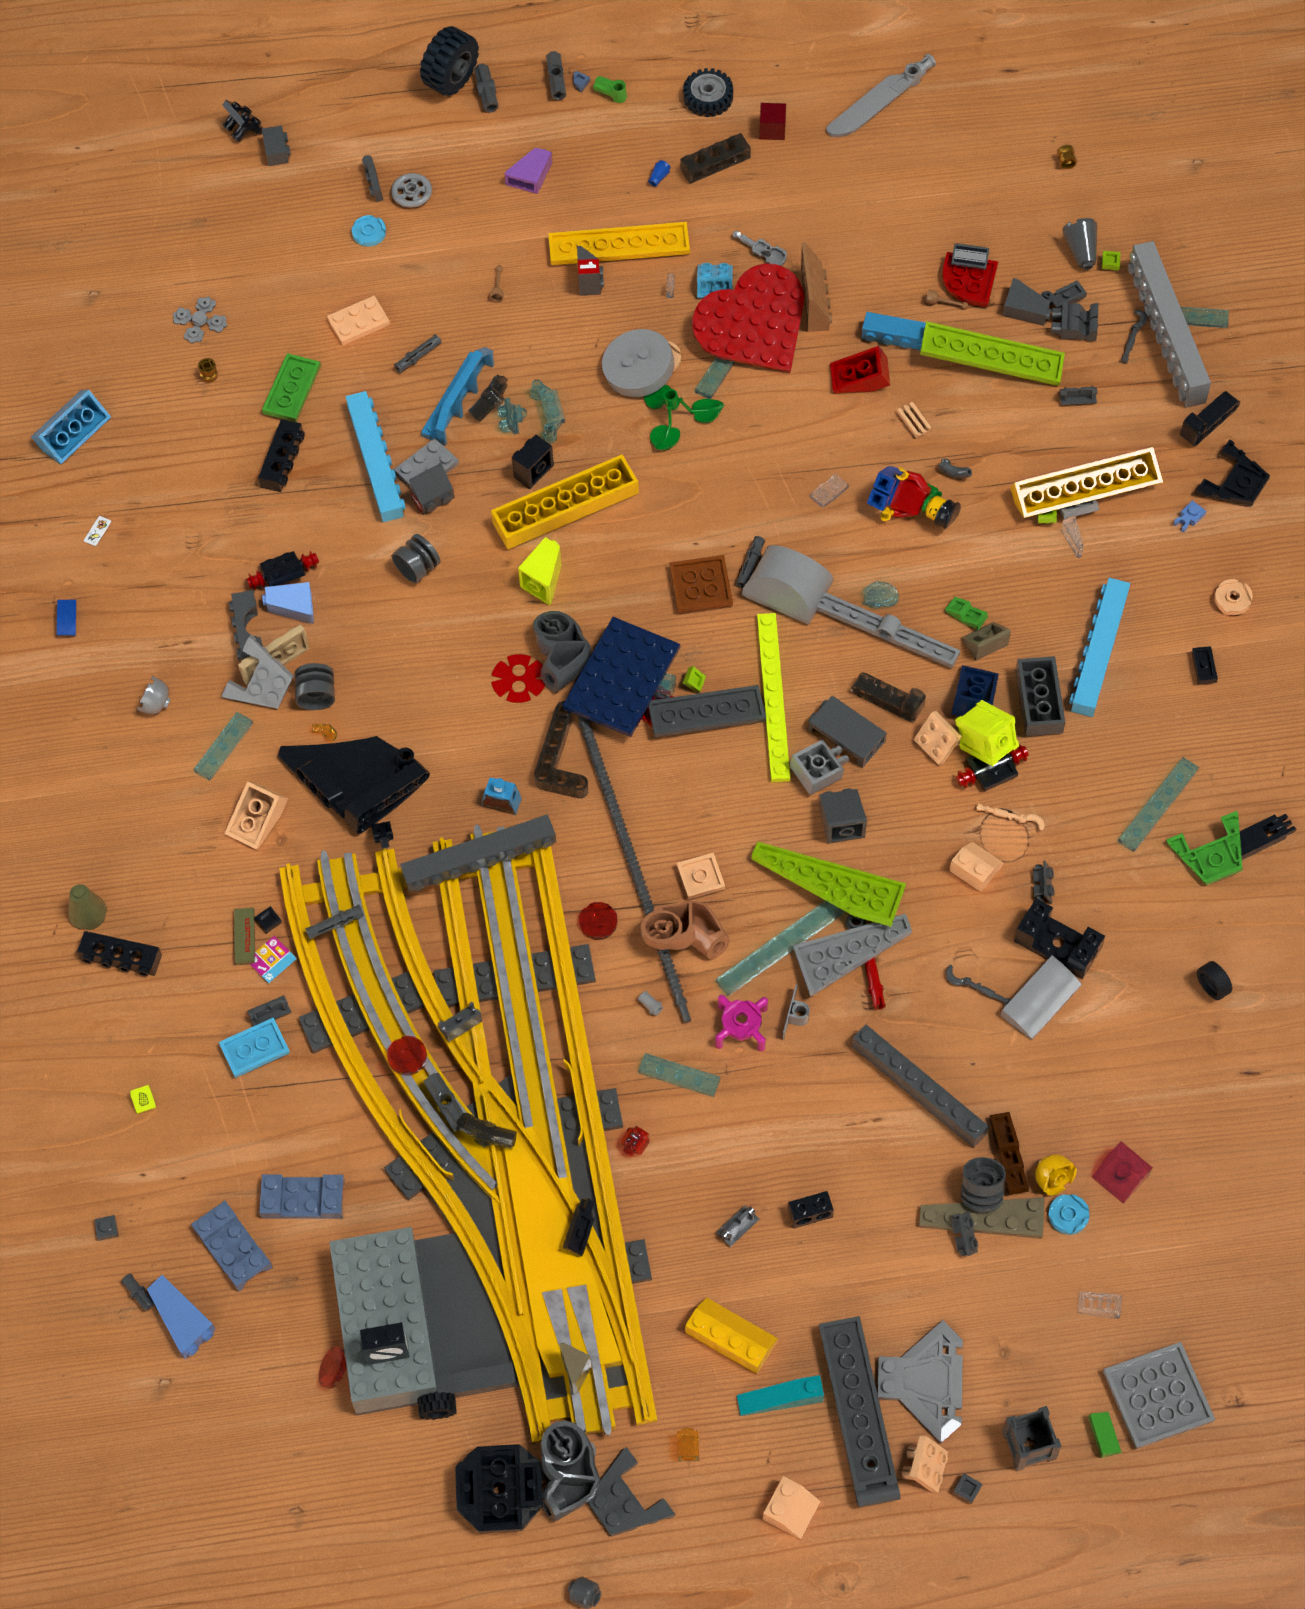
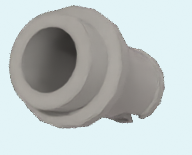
M644 991L639 996V1002L649 1009L650 1014L656 1016L663 1010L662 1003L656 1001L647 991Z

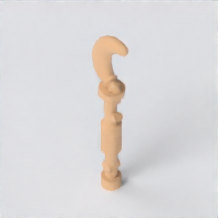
M980 803L977 806L976 811L993 813V815L1003 818L1008 817L1009 820L1014 818L1016 821L1019 820L1021 824L1034 821L1039 825L1040 831L1045 826L1044 820L1036 814H1028L1026 816L1021 814L1019 816L1008 813L1006 810L993 809L989 806L985 807Z

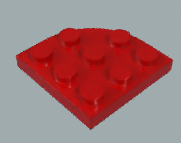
M947 252L942 271V279L947 291L961 302L988 308L998 261L988 260L986 270L951 265L953 253Z

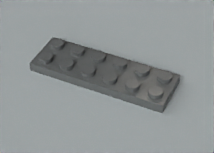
M759 685L652 700L648 706L654 738L766 721Z

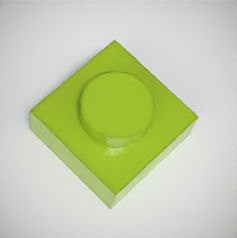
M1103 251L1102 269L1119 270L1121 252Z
M1057 510L1038 514V523H1057Z
M694 666L689 667L683 684L695 693L701 692L706 676Z

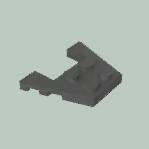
M627 1447L623 1449L601 1479L594 1497L587 1502L611 1537L675 1516V1513L664 1498L645 1511L621 1478L622 1475L638 1465L637 1460Z

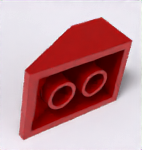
M879 346L830 363L834 393L869 392L890 386L888 359Z

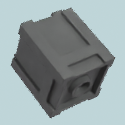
M1047 1406L1022 1416L1015 1417L1014 1415L1006 1418L1002 1433L1009 1445L1016 1471L1023 1470L1026 1466L1047 1460L1050 1462L1057 1459L1061 1443L1059 1438L1055 1436ZM1027 1439L1035 1442L1033 1449L1024 1446Z

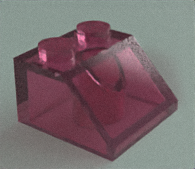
M1120 1141L1108 1154L1092 1178L1124 1204L1150 1176L1153 1167Z

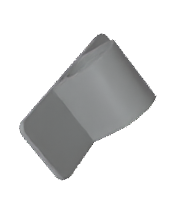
M798 984L795 985L783 1031V1039H785L788 1024L803 1026L809 1021V1006L804 1002L795 1000ZM797 1012H804L805 1015H804V1016H798L796 1013H797Z

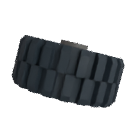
M454 26L445 27L437 32V35L428 44L423 54V60L420 63V77L423 83L444 96L459 92V89H462L464 84L468 82L477 64L479 46L476 39Z

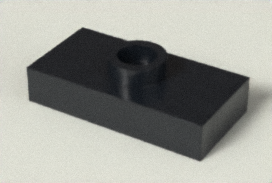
M1211 646L1192 648L1191 652L1198 684L1217 683L1218 677Z

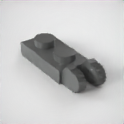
M366 155L362 161L367 181L372 184L369 186L371 196L375 195L377 202L383 201L373 159L370 155Z

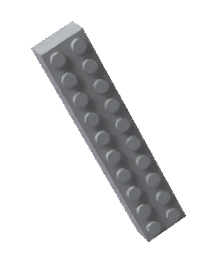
M1151 241L1133 245L1128 271L1133 276L1134 287L1138 288L1139 299L1144 303L1145 313L1150 318L1151 329L1156 333V342L1162 348V357L1166 358L1168 372L1172 373L1174 387L1178 388L1179 399L1181 402L1183 401L1185 408L1205 404L1211 381L1155 243Z

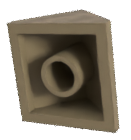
M992 622L979 630L963 636L962 640L977 661L1008 646L1011 632L1009 628Z
M560 1343L561 1357L573 1394L575 1395L580 1391L591 1369L590 1355L568 1344Z

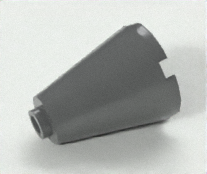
M1091 218L1077 219L1075 224L1067 223L1062 231L1078 266L1088 270L1096 264L1097 222Z

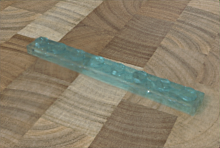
M828 901L823 902L716 979V983L727 996L731 995L794 950L793 945L805 942L844 914L845 911Z

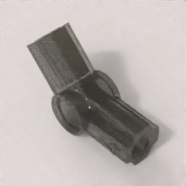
M494 376L489 387L482 392L481 398L468 410L477 421L481 422L492 409L498 408L504 402L503 394L508 385V380L505 376Z
M463 1113L457 1121L458 1129L472 1136L474 1142L479 1145H495L512 1150L515 1146L517 1131L497 1127L496 1124L480 1120L470 1113Z

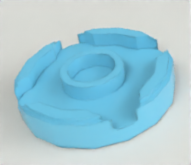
M373 215L358 218L351 229L353 239L362 246H375L381 243L386 236L385 223L381 218H376Z
M1060 1195L1053 1200L1049 1207L1048 1217L1050 1224L1062 1234H1078L1088 1224V1205L1077 1195Z

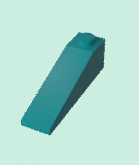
M817 1375L737 1395L740 1416L822 1403L824 1392L821 1377Z

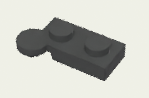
M1078 281L1056 290L1054 294L1050 291L1041 293V296L1050 301L1053 308H1062L1063 303L1073 304L1087 295V292Z

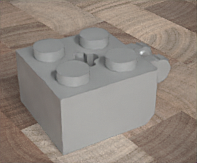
M820 740L793 754L789 766L809 795H812L842 779L844 773L842 765L849 761V757L844 755L836 759L835 756L843 751L841 746L830 750L826 743Z

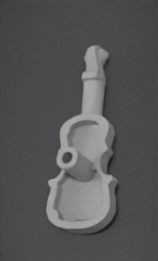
M739 231L732 233L733 238H738L741 242L750 246L753 254L766 259V263L780 266L785 264L787 252L779 248L778 245L772 247L764 239H759L755 242L746 235L740 234Z

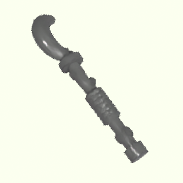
M1141 310L1134 311L1135 314L1139 315L1140 321L1131 327L1132 334H1129L1125 347L1126 351L1121 358V362L1124 364L1128 363L1129 353L1134 346L1137 332L1147 322L1148 317Z
M948 966L946 978L952 985H965L966 987L969 985L979 990L980 993L1003 1002L1004 1005L1011 1001V999L1004 998L996 994L995 991L981 986V983L975 984L971 981L972 978L970 977L956 978L953 974V966Z

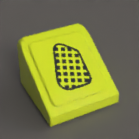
M149 1085L130 1091L137 1114L156 1108Z

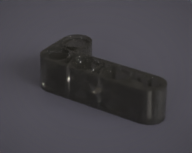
M864 672L859 674L851 687V691L858 697L909 722H915L925 706L926 695L921 690L911 688L909 693H906Z

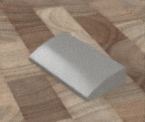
M1051 956L1002 1009L1001 1017L1032 1040L1082 984L1060 961Z

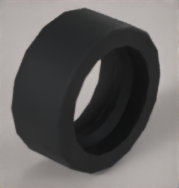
M1209 961L1197 970L1199 983L1212 999L1221 1000L1232 992L1233 988L1230 978L1216 962Z

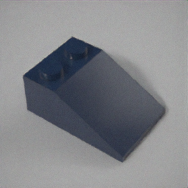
M962 665L951 714L958 717L963 716L981 700L993 705L999 673Z

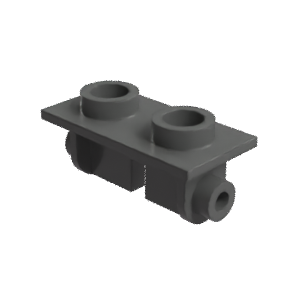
M1064 387V389H1059L1061 405L1097 403V387Z
M1043 861V865H1035L1033 869L1034 883L1041 882L1039 885H1034V899L1037 898L1044 902V899H1047L1052 904V896H1054L1055 892L1051 879L1054 878L1053 868L1046 861Z
M284 995L248 1010L254 1026L273 1017L277 1019L291 1013Z
M970 1211L961 1215H952L954 1234L961 1233L960 1237H955L957 1252H960V1256H970L977 1253L978 1241L974 1235V1222Z

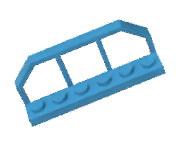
M484 347L475 350L474 353L469 352L422 429V437L430 440L436 438L442 445L447 444L445 429L453 416L463 417L462 401L468 391L477 394V376L483 366H494L493 350Z

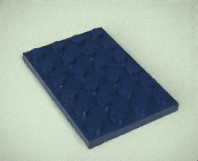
M612 617L564 702L563 709L632 737L680 649V644Z

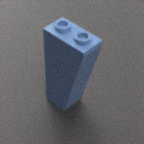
M163 1275L147 1288L182 1357L186 1359L188 1356H193L204 1341L207 1342L212 1338L216 1330L214 1325Z

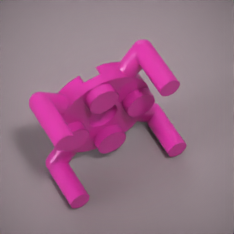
M719 995L718 1008L724 1010L722 1015L724 1029L715 1036L716 1048L721 1049L723 1047V1039L728 1035L740 1041L753 1036L758 1042V1050L764 1051L766 1039L759 1032L762 1024L761 1012L768 1010V999L762 997L754 1004L748 1000L730 1002L725 995ZM743 1015L747 1018V1021L739 1023L736 1018Z

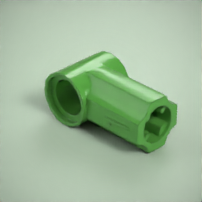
M598 76L595 79L594 90L611 96L616 103H622L627 99L624 81H612L602 76Z

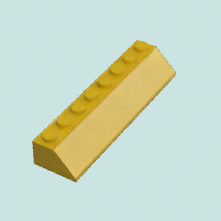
M1152 447L1015 482L1010 489L1016 507L1023 518L1159 484L1163 480Z

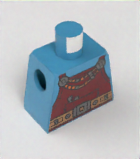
M489 778L481 806L516 815L522 797L516 784L504 781L501 778Z

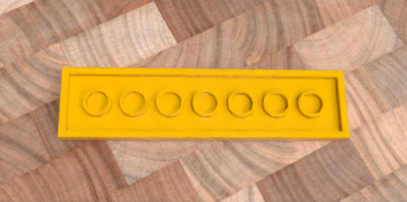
M687 222L548 233L551 265L578 263L577 246H582L599 259V262L690 254Z

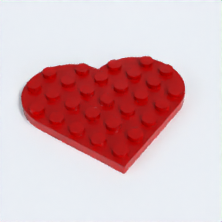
M768 263L753 266L741 275L734 290L723 289L714 291L698 303L692 318L694 338L705 352L714 357L790 373L804 306L803 287L799 279L783 266Z

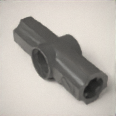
M552 51L546 55L551 96L557 101L566 97L561 54Z
M484 63L478 64L474 68L478 95L482 99L484 111L492 113L499 108L495 83L491 79L488 65Z
M439 1072L429 1075L424 1080V1084L437 1103L439 1111L443 1113L454 1132L464 1129L469 1124V1121L455 1100L454 1094L449 1090ZM449 1099L451 1103L444 1105L442 1101Z

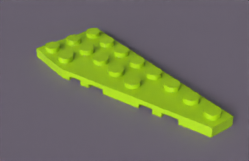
M757 842L752 853V860L855 917L892 927L906 888V883L762 842Z

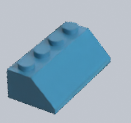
M89 389L80 390L40 427L31 438L43 452L59 464H62L105 424L111 416Z

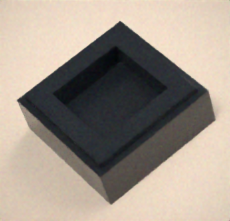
M271 906L255 916V920L266 934L282 923V920Z

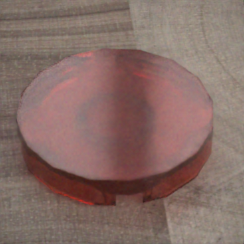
M593 902L580 913V929L588 938L594 940L606 939L616 931L618 925L617 913L609 904Z
M403 1036L393 1041L388 1048L387 1058L389 1066L400 1075L409 1076L416 1074L423 1069L427 1062L426 1047L416 1037Z
M337 1346L332 1347L323 1358L319 1370V1383L322 1387L332 1389L336 1386L334 1383L342 1379L347 1365L344 1349Z

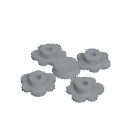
M210 297L197 300L196 309L199 311L191 315L189 309L185 310L184 308H178L177 312L173 313L175 324L181 323L186 325L187 322L192 320L193 324L196 325L192 328H187V332L184 334V339L189 340L190 343L203 340L204 331L199 326L204 325L206 322L211 331L221 332L223 328L227 327L225 316L214 315L213 318H207L206 313L212 312L213 307L216 306V302L211 300Z

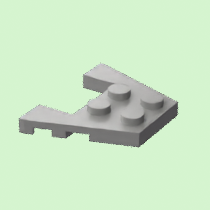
M250 635L242 651L258 659L259 663L247 689L229 680L222 693V697L278 709L294 675L278 659L275 660L264 646L255 641L256 638L253 635Z

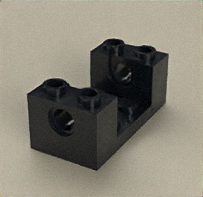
M1036 898L1017 927L1014 942L1047 960L1054 956L1072 974L1083 979L1101 951L1105 935L1090 927H1087L1084 934L1073 930L1051 918L1053 907ZM1061 940L1064 945L1056 947L1053 941Z

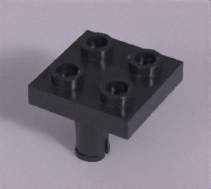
M225 100L222 106L230 115L222 125L228 131H232L236 123L239 124L232 134L235 140L241 142L248 131L262 134L263 127L261 126V121L251 114L252 111L244 105L242 107L235 101Z

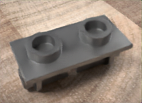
M745 1205L716 1233L731 1247L760 1219L754 1214L755 1210L751 1206L747 1207Z

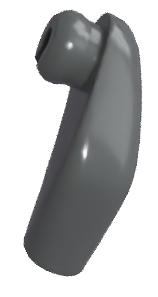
M942 459L938 465L941 472L955 479L967 478L972 475L971 468L952 466L949 459Z

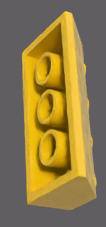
M707 1297L695 1309L685 1325L686 1334L755 1374L759 1373L778 1341L777 1337Z

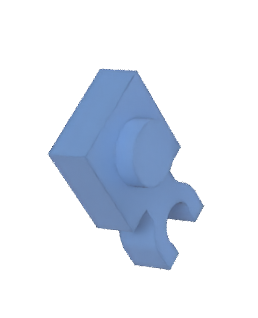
M1192 500L1180 512L1181 517L1176 518L1173 525L1184 524L1181 529L1184 533L1189 524L1196 525L1206 515V510Z

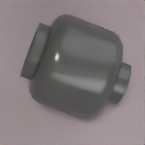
M579 1577L575 1581L573 1580L568 1587L570 1601L584 1609H589L592 1606L595 1607L600 1601V1587L598 1583L590 1579Z

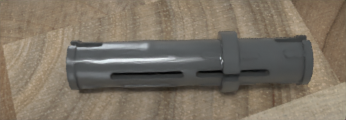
M434 334L412 352H407L405 357L394 364L395 369L402 373L409 366L415 365L420 358L442 343L441 339Z
M760 536L754 537L750 549L747 550V558L736 581L737 586L744 588L745 584L749 581L755 564L761 557V550L765 543L764 538Z
M358 904L348 910H341L339 914L305 928L311 940L336 927L348 925V922L364 916V913Z

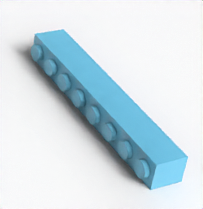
M366 391L345 396L382 522L404 517L403 510L406 507L404 500L399 498V495H401L399 484L395 485L394 482L397 478L394 469H390L392 465L390 455L385 453L388 449L385 440H381L383 436L381 426L376 424L379 420L376 411H372V408H374L372 397L368 398Z
M1109 578L1107 584L1102 586L1101 595H1104L1103 600H1098L1096 610H1099L1098 615L1094 614L1092 625L1095 626L1094 631H1089L1087 641H1090V645L1085 646L1083 657H1086L1085 662L1081 661L1078 672L1081 673L1080 678L1076 677L1074 688L1077 690L1076 693L1071 694L1069 704H1072L1071 712L1090 717L1094 715L1131 583Z

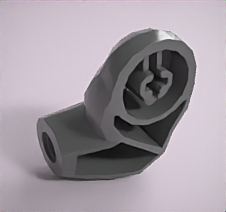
M548 611L536 617L533 622V631L541 653L546 656L541 668L542 680L548 689L556 692L581 674L591 656V645L583 636L581 627L573 618L560 611Z
M566 1420L555 1422L547 1427L542 1434L540 1442L543 1471L549 1479L548 1484L542 1490V1509L553 1522L560 1520L590 1501L594 1497L601 1481L595 1466L594 1449L588 1437L575 1423Z

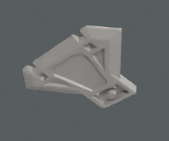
M944 1320L902 1357L879 1356L878 1399L901 1401L940 1443L962 1425V1417L955 1416V1409H962L963 1355H956V1348H963V1340ZM943 1348H948V1354H943ZM942 1409H947V1415H942Z

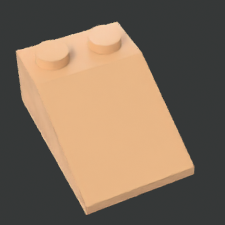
M247 781L224 834L258 850L280 818L288 798L258 783Z

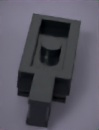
M390 821L371 825L374 841L381 843L382 849L390 847L389 841L394 838Z
M589 1198L581 1199L576 1207L563 1245V1249L577 1257L583 1256L595 1219L591 1213L595 1202Z

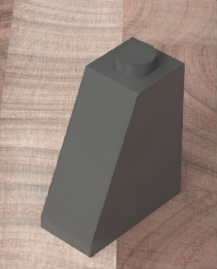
M1013 278L1005 302L1003 316L1044 326L1046 319H1050L1052 309H1049V300L1018 279Z

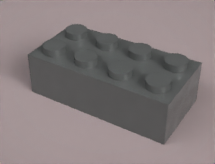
M1055 656L1018 659L1016 677L1025 736L1063 734L1065 717Z

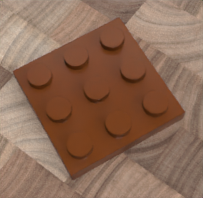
M724 555L669 563L678 613L733 606Z

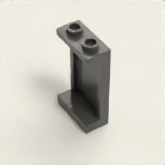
M831 696L829 700H824L820 710L817 713H813L808 720L811 732L815 729L838 746H841V748L857 758V764L862 768L886 742L887 733L834 696Z

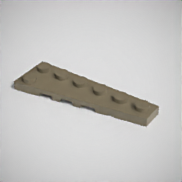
M1045 1198L1003 1200L1002 1205L991 1212L973 1211L963 1203L921 1205L919 1228L953 1231L952 1215H961L970 1211L974 1222V1233L1042 1239Z

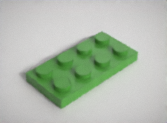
M287 353L262 408V413L297 422L321 367L320 361Z

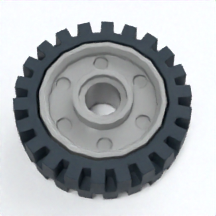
M704 68V72L699 69L697 73H691V76L689 75L684 82L683 97L685 105L694 114L698 112L699 116L705 114V117H709V114H712V117H714L716 113L719 115L723 114V111L726 112L733 102V83L730 77H727L726 73L721 74V70L715 72L714 68H711L710 71H708V68Z

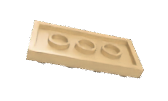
M301 624L296 628L290 629L288 633L276 638L265 647L268 653L275 660L278 659L283 665H286L310 649L305 629ZM252 656L243 659L238 664L246 687H248L259 663V660Z

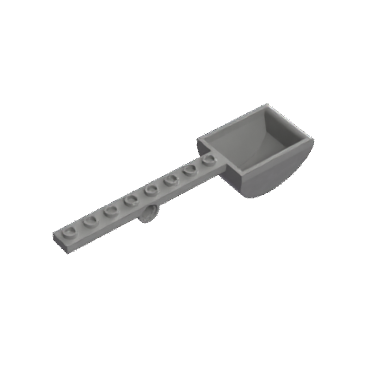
M769 545L749 581L743 588L742 595L808 625L816 611H819L949 668H953L960 655L961 650L901 625L900 620L893 615L886 614L882 617L828 594L827 592L833 583L832 574L813 559L786 547Z

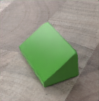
M1109 1412L1089 1414V1423L1100 1457L1104 1458L1120 1454L1121 1449Z

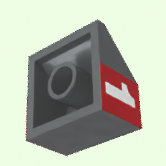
M577 246L580 296L601 295L600 287H604L603 266H599V259L582 246Z
M441 463L409 479L412 500L423 515L434 511L437 507L447 504L455 498L453 487Z

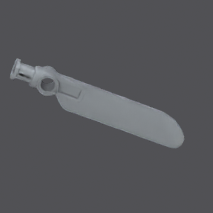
M925 54L921 61L908 64L902 74L886 77L826 127L827 133L831 137H842L857 131L910 86L918 85L926 71L936 66L933 56Z

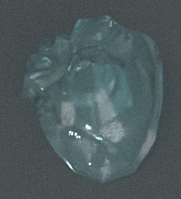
M873 582L866 588H863L862 591L866 600L862 604L870 608L879 609L881 606H894L899 601L897 589L886 582Z

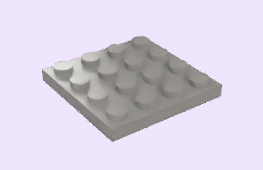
M1182 1342L1103 1370L1136 1449L1215 1421Z

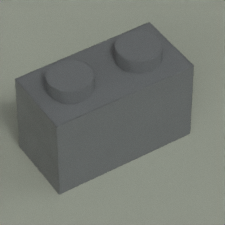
M282 125L263 128L262 134L268 166L289 163L288 156L291 153L289 145H285L288 142L287 132H283Z

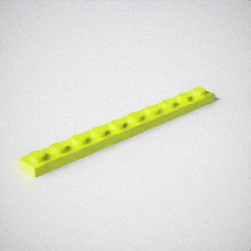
M776 613L757 614L771 783L789 782L790 767Z

